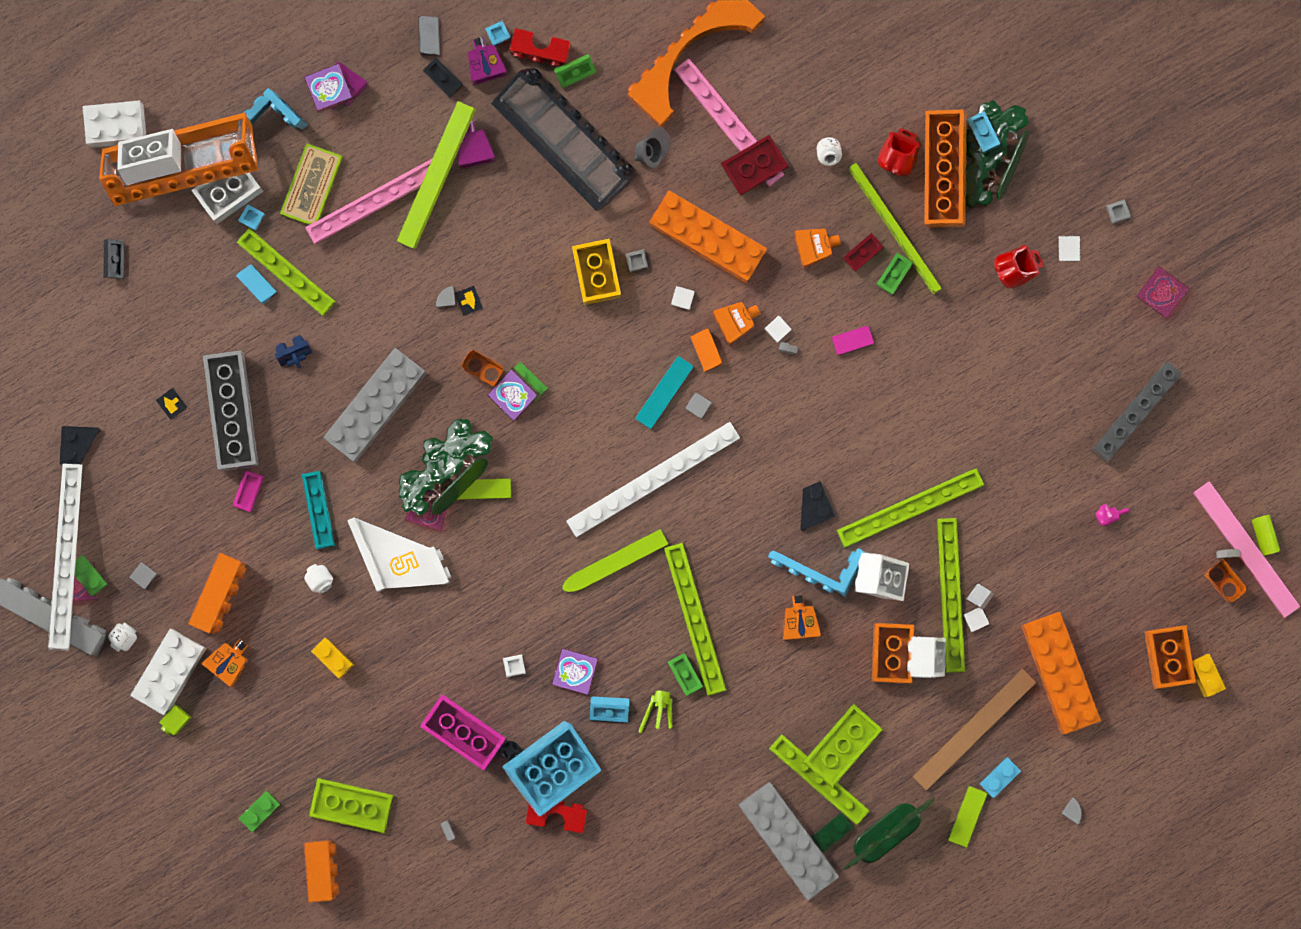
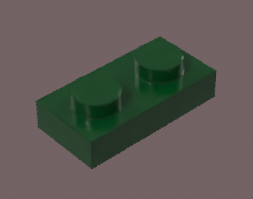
M839 813L811 838L825 852L854 827L842 813Z

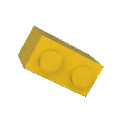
M324 638L311 651L339 679L354 666L328 638Z
M1204 654L1192 660L1195 679L1204 697L1212 696L1226 689L1210 654Z

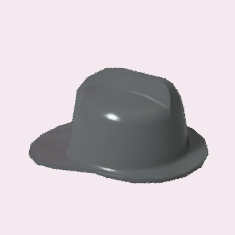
M661 127L653 129L646 138L637 143L634 160L640 161L650 168L657 167L670 147L668 132Z

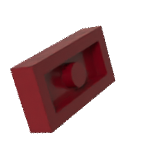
M870 233L842 259L856 272L881 251L884 246Z

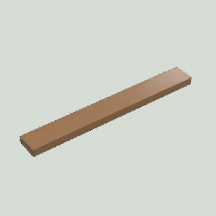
M1021 669L912 777L925 790H928L1036 682L1024 669Z

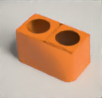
M475 350L469 351L462 362L463 370L477 378L480 377V380L495 387L504 371L500 364ZM472 359L481 361L482 368L480 371L472 372L469 369L468 365ZM489 368H494L498 371V378L495 381H488L485 377V372Z
M1224 560L1218 562L1204 574L1227 603L1237 600L1246 592L1245 584ZM1215 568L1221 569L1224 574L1223 579L1219 582L1213 581L1210 577L1211 571ZM1227 583H1231L1236 587V593L1231 597L1225 596L1222 590L1223 586Z

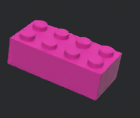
M443 694L420 725L421 728L483 771L486 770L507 739Z

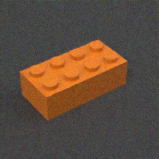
M219 553L190 618L189 625L210 634H216V631L220 632L224 623L221 621L223 615L228 614L231 607L229 603L231 597H235L238 592V581L240 578L243 579L247 571L245 563Z

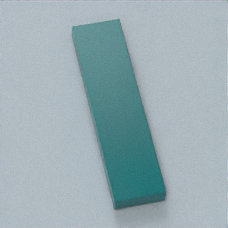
M677 356L635 419L651 430L694 366Z
M321 471L301 474L315 548L318 550L335 546Z

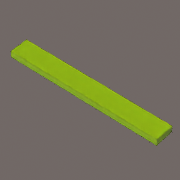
M459 101L457 102L397 239L398 242L416 249L474 116L475 108Z
M857 163L851 165L849 172L908 259L913 262V266L932 294L935 295L941 290L940 285Z
M977 468L838 529L837 533L844 548L976 490L984 486V483Z
M957 518L937 519L943 638H946L945 673L965 672Z
M683 543L666 547L664 550L707 695L710 696L726 691Z

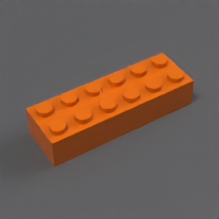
M964 109L926 111L924 224L928 228L966 227L967 114Z
M668 190L649 222V227L746 284L767 252V248L670 190Z
M1056 612L1021 625L1061 734H1067L1100 722L1101 719L1061 613Z

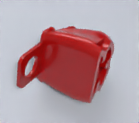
M899 128L898 133L890 132L888 134L889 136L879 153L878 165L885 171L892 172L895 175L908 176L915 165L921 145L918 141H915L917 137L915 133Z
M1027 245L1007 251L994 259V269L999 276V280L1006 288L1012 289L1020 287L1034 277H1037L1039 275L1038 268L1044 267L1039 252L1037 250L1030 251ZM1034 255L1037 256V258H1038V260H1039V263L1036 261Z

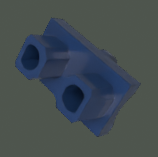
M301 335L292 339L294 346L287 348L285 343L275 346V357L281 367L286 364L289 367L296 364L299 369L302 367L300 362L306 359L305 356L312 353L309 344Z

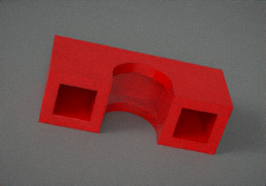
M515 28L510 46V54L514 58H530L532 62L538 64L547 62L555 68H559L567 63L571 47L569 40L552 37L547 48L538 49L533 45V32Z
M560 801L543 815L538 816L531 805L528 804L525 824L545 827L548 815L559 813L565 820L564 830L583 833L587 809H583L584 805L572 803V807L564 806V802Z

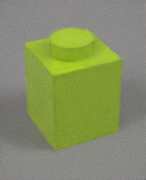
M174 705L159 723L162 725L161 729L169 736L171 734L177 735L192 717L178 705Z

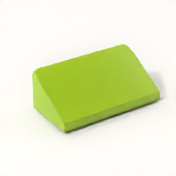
M1270 515L1253 519L1252 524L1263 556L1280 552Z

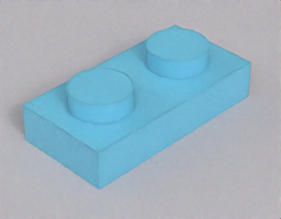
M985 111L967 119L983 154L1001 146Z
M1006 757L980 785L994 798L1021 770Z

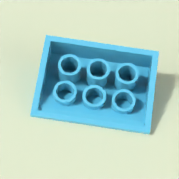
M565 721L502 766L513 784L538 816L543 815L601 771L572 725Z

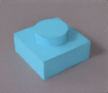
M503 21L485 29L494 47L511 39Z
M247 204L238 221L256 231L265 214Z

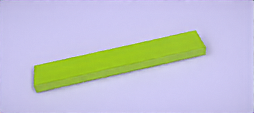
M250 228L237 241V244L322 316L336 303Z
M782 734L769 748L856 825L869 812L863 804L839 783H836L831 788L805 765L803 761L808 756Z

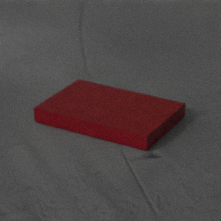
M770 134L721 163L722 168L740 197L789 168Z

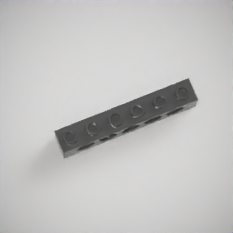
M1166 361L1091 451L1105 463L1108 462L1182 373Z

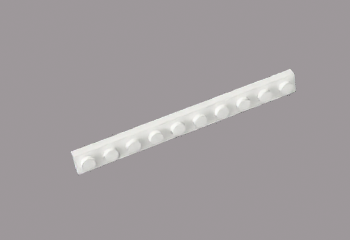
M731 422L568 519L566 522L577 538L739 440L740 437Z
M63 464L49 650L69 651L83 468L79 464Z

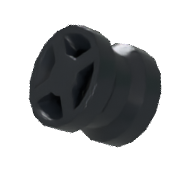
M507 741L501 746V755L507 760H512L520 754V747L514 741Z

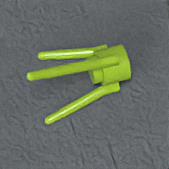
M655 691V696L651 695V701L639 728V733H642L654 703L655 707H658L656 729L660 727L662 710L666 706L668 725L670 729L672 728L671 693Z

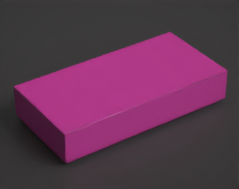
M868 325L832 337L837 356L874 344Z
M245 470L232 506L251 513L264 476Z

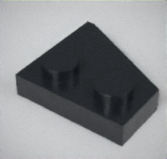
M62 426L59 464L81 465L86 452L92 446L94 438L100 432V428Z
M821 481L803 488L801 531L836 517Z

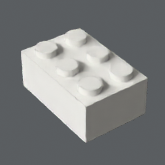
M141 101L83 106L86 144L90 148L116 146L121 141L146 135L144 105Z
M173 129L118 143L117 170L126 185L181 172V143Z
M250 172L198 185L192 189L194 195L216 224L263 192Z
M861 553L858 563V577L855 581L856 591L883 599L904 601L909 563L883 555Z
M912 637V641H909L908 650L911 653V660L908 661V672H911V676L945 677L946 638Z

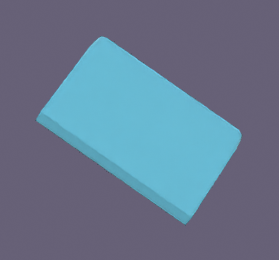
M252 264L236 275L263 305L277 293Z
M591 697L590 720L628 722L629 699Z

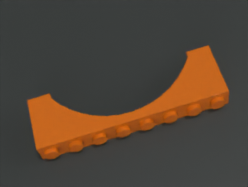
M718 0L716 3L714 1L711 2L706 8L707 12L703 16L699 15L693 21L694 25L690 29L686 28L681 33V39L677 43L673 42L667 48L668 52L664 56L660 55L655 60V66L651 70H645L641 75L642 79L638 83L634 82L628 88V98L658 127H662L674 115V111L670 108L668 85L672 69L678 57L691 43L713 32L744 30L752 34L765 21V16L748 0Z

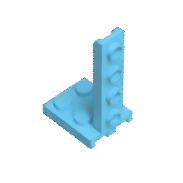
M269 88L264 91L263 97L259 96L254 101V106L250 110L247 109L243 112H246L251 124H253L271 106L277 113L285 115L283 119L291 127L293 126L295 129L298 127L303 130L308 125L276 92ZM237 140L221 144V155Z
M859 548L856 552L852 551L848 559L849 566L847 569H843L839 577L840 583L776 551H771L768 557L772 560L771 563L780 568L783 565L789 568L788 572L793 575L799 576V574L806 576V581L814 585L818 582L824 585L822 589L830 593L836 591L846 597L859 571L858 563L861 553H865V551Z

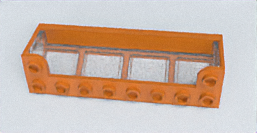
M246 112L174 130L181 143V172L126 185L117 170L118 145L102 149L99 180L114 207L257 171L258 163L253 126Z

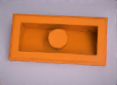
M708 328L690 336L704 372L722 365L721 358Z

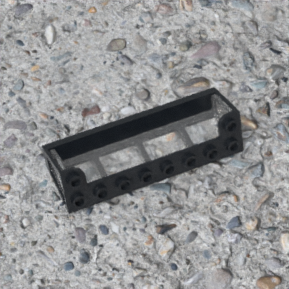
M535 68L520 70L491 104L596 211L603 209L637 176L634 172V167L630 163L625 162L616 149H612L608 145L606 138L601 135L599 136L595 132L592 124L585 122L581 118L582 114L578 110L573 109L568 104L569 101L555 91L554 85L542 78L543 75L539 70Z

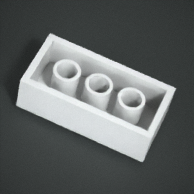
M170 628L130 696L166 715L173 707L207 648Z

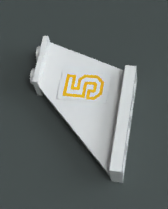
M355 517L347 520L377 592L389 588L450 583L448 578H451L447 567L443 568L441 561L444 558L440 549L436 550L434 546L431 548Z

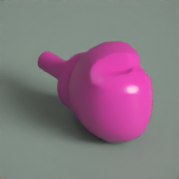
M1103 504L1096 512L1097 521L1102 526H1108L1119 520V515L1128 513L1129 509L1125 508L1117 511L1116 507L1110 508L1107 504Z

